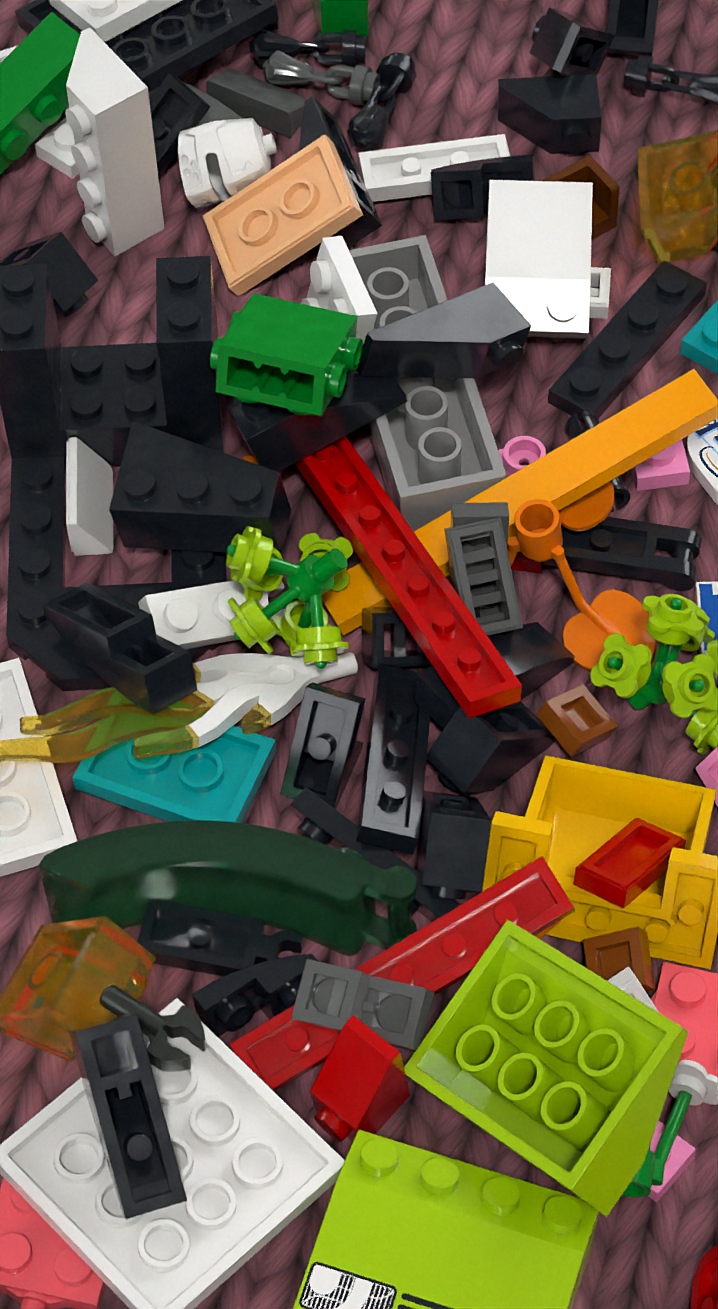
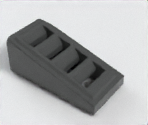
M501 517L445 528L453 588L486 635L523 628ZM490 536L491 547L463 553L461 542ZM493 558L494 569L467 575L465 564ZM496 580L497 591L475 596L471 595V585ZM499 602L500 613L476 618L474 607Z

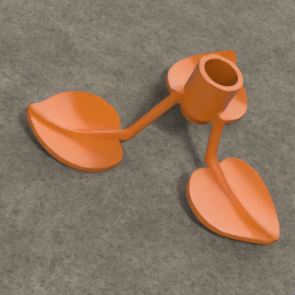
M612 481L607 482L559 511L551 502L546 500L534 499L525 502L515 513L514 521L517 536L510 537L507 542L510 566H512L517 552H522L524 556L537 562L548 561L552 558L556 561L576 607L582 612L567 621L563 630L564 646L575 656L573 659L574 663L590 672L595 665L599 664V658L604 651V641L611 634L619 633L626 638V642L634 646L638 644L648 646L652 654L651 661L656 650V640L646 630L649 614L642 608V604L626 592L610 589L601 592L589 605L582 596L562 547L561 525L572 531H584L595 527L607 518L614 506L615 500Z

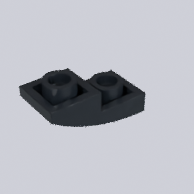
M312 954L293 955L271 959L232 972L192 994L195 1011L201 1022L217 1037H220L227 1031L232 1032L242 1028L259 1010H262L270 1020L295 1005L306 960H318Z

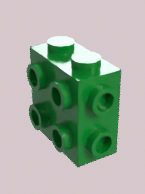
M253 293L242 311H235L232 315L229 329L225 336L217 337L213 344L210 367L217 370L216 392L235 396L236 399L246 403L261 402L287 408L290 412L298 415L313 414L322 416L332 398L341 397L348 371H356L360 363L363 340L356 338L358 316Z

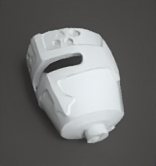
M253 118L216 120L180 131L178 137L179 166L184 191L190 203L195 208L222 203L271 170L270 155L277 153L273 135L268 134L264 136L261 127L256 124Z

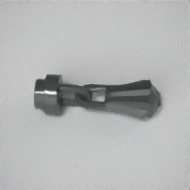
M279 50L272 54L263 64L266 79L272 85L277 87L305 85L311 83V81L325 83L327 91L333 96L348 99L351 104L361 106L368 102L373 90L380 85V74L373 73L371 67L357 65L354 68L337 65L331 67L326 73L314 70L308 63L299 61ZM338 75L351 77L349 89L335 85L342 83V78Z

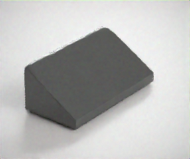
M234 69L211 76L206 81V93L230 108L243 119L253 118L257 125L292 138L302 124L304 103L307 100L305 97Z

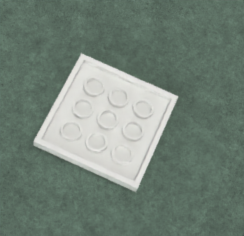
M176 998L158 1014L161 1016L174 1015L184 1004ZM203 1023L205 1034L204 1052L192 1045L186 1038H170L167 1036L171 1046L182 1050L190 1056L191 1069L175 1072L161 1071L151 1065L187 1201L132 1218H124L82 1078L77 1080L0 1144V1174L129 1309L196 1308L336 1183L345 1162L336 1151ZM142 1033L147 1049L150 1045L149 1037Z

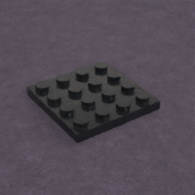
M34 0L15 11L19 27L28 34L51 12L77 33L81 34L82 32L79 27L50 5L49 0ZM182 0L105 43L148 87L149 93L160 87L168 74L179 78L186 71L208 59L218 56L222 51L243 39L257 34L261 29L279 20L276 3L271 0Z

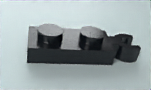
M149 897L135 953L136 960L224 977L245 967L277 959L278 954L283 951L302 953L303 936L290 930L279 931L272 936L264 935L265 919Z

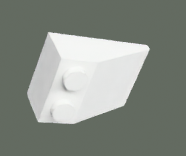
M516 180L489 181L485 285L494 282L531 324L527 337L587 338L593 183Z

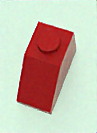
M354 1015L344 1024L310 1090L317 1115L314 1117L315 1121L328 1135L338 1142H342L346 1137L354 1142L358 1130L376 1134L410 1096L401 1053Z

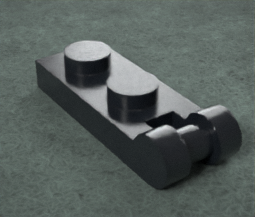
M607 517L595 527L584 531H572L561 525L562 547L570 569L662 582L666 587L675 591L690 590L695 584L697 570L693 564V559L697 558L700 554L702 539L699 533L694 530ZM656 550L666 551L671 557L655 555ZM553 558L543 562V565L558 567Z

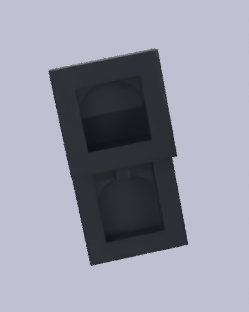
M534 154L475 160L431 169L435 221L485 218L489 205V181H536Z

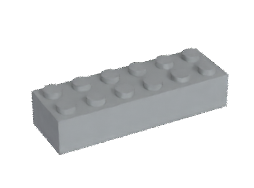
M426 235L349 250L377 311L373 330L447 301ZM395 377L404 391L408 402L367 424L389 498L413 532L450 511L452 503H464L507 478L474 378Z

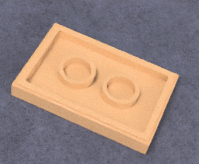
M324 134L204 214L203 218L228 287L237 296H240L320 244L322 238L332 236L363 216V213L336 147Z

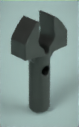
M115 985L106 987L101 993L99 1003L117 1017L126 1014H137L142 1033L149 1037L150 1045L146 1050L150 1064L157 1069L173 1072L191 1069L190 1056L182 1050L171 1046L167 1036L170 1038H186L192 1045L203 1052L205 1051V1034L201 1020L197 1013L182 1005L174 1015L161 1016Z

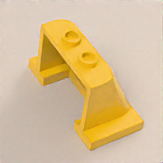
M545 755L525 817L495 811L491 824L482 892L543 856L575 909V912L561 919V922L545 935L583 943V939L640 927L647 932L650 957L711 969L718 935V856L704 854L716 789ZM635 818L642 819L686 840L685 849L672 847L667 872L625 908L619 907L573 885L575 868Z

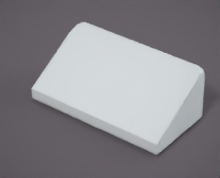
M77 437L69 438V441L66 442V526L71 552H74V556L112 553L114 549L113 519L109 507L113 496V470L107 461Z

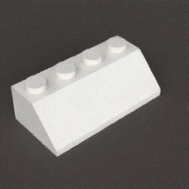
M89 27L80 34L67 79L66 89L69 108L66 109V118L73 130L75 145L71 147V152L79 167L80 180L77 182V189L84 201L86 215L82 216L84 228L95 243L101 241L114 256H117L165 229L148 87Z

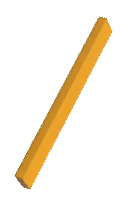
M692 369L464 503L508 502V539L517 535L514 521L515 513L522 504L530 500L542 499L551 502L558 511L716 420L718 418V399L696 370ZM451 510L414 531L445 577L449 575V558L444 529L451 526ZM362 562L346 571L350 576V581L343 590L334 591L330 589L322 594V601L337 626L341 627L343 636L362 625L363 608L392 607Z

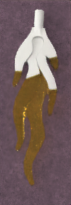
M349 652L337 655V663L327 664L323 669H319L316 665H304L303 656L285 657L257 653H236L212 657L192 663L197 691L154 714L136 705L115 688L111 687L87 695L45 715L20 718V732L22 734L48 737L0 740V762H78L97 755L116 744L135 738L137 739L134 740L133 755L136 759L179 753L201 747L218 738L241 719V732L251 734L273 725L290 713L303 700L305 687L310 683L319 684L356 674L358 671L357 661L354 654ZM97 719H101V720H99L98 722H96V723H94V724H91V725H89V726H87V727H84V728H82V729H79V730H76V731H73V732H69V733H66V734H60V735L49 736V735H53V734H56V733H60V732H63V731H66V730H70V729L76 728V727H78V726H81V725H83V724H86V723H88V722H91V721H94V720H97Z

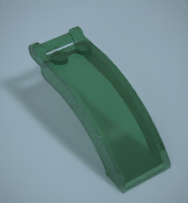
M211 820L170 821L138 825L98 834L65 845L45 855L38 865L52 922L100 943L104 942L108 935L142 924L149 897L265 919V925L297 932L304 938L345 956L358 954L365 941L387 950L417 932L416 923L411 918V902L417 893L416 876L410 869L403 866H394L384 870L369 864L363 856L351 849L339 848L336 850L300 835L259 825ZM375 898L387 903V918L376 914Z

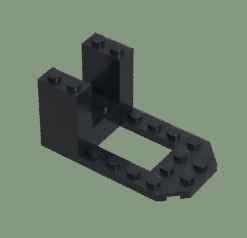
M211 256L156 258V343L61 347L47 264L0 266V406L12 459L6 637L11 650L22 659L27 660L29 658L46 672L47 679L62 691L115 689L99 676L64 640L44 615L42 604L77 588L65 587L66 442L69 441V438L77 437L107 461L111 467H120L131 424L134 421L225 453L223 394L216 392L217 370L210 367L213 344L216 338L219 337ZM171 550L172 582L101 585L95 587L139 608L138 602L145 595L227 582V553ZM221 643L187 649L190 651L192 663L207 649L214 651Z

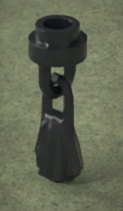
M261 29L249 42L250 53L253 54L259 66L263 65L277 50L291 57L299 54H314L317 61L325 65H344L355 68L356 64H366V35H357V30L344 29L343 33L326 32L319 35L315 42H300L297 39ZM325 43H342V55L325 54L329 52V46Z
M394 52L381 60L376 70V73L380 74L381 85L373 90L363 109L350 119L349 129L347 130L350 142L353 146L365 152L375 151L383 147L386 125L395 107L396 98L394 93L407 92L416 79L414 61L406 54ZM388 99L384 110L376 104L377 101L383 103Z
M639 55L638 59L629 58L624 76V87L632 88L633 94L646 96L648 89L662 92L674 91L700 97L718 105V74L675 71L668 66L653 64V57ZM652 72L664 74L662 83L651 81ZM680 78L692 80L690 87L679 85Z

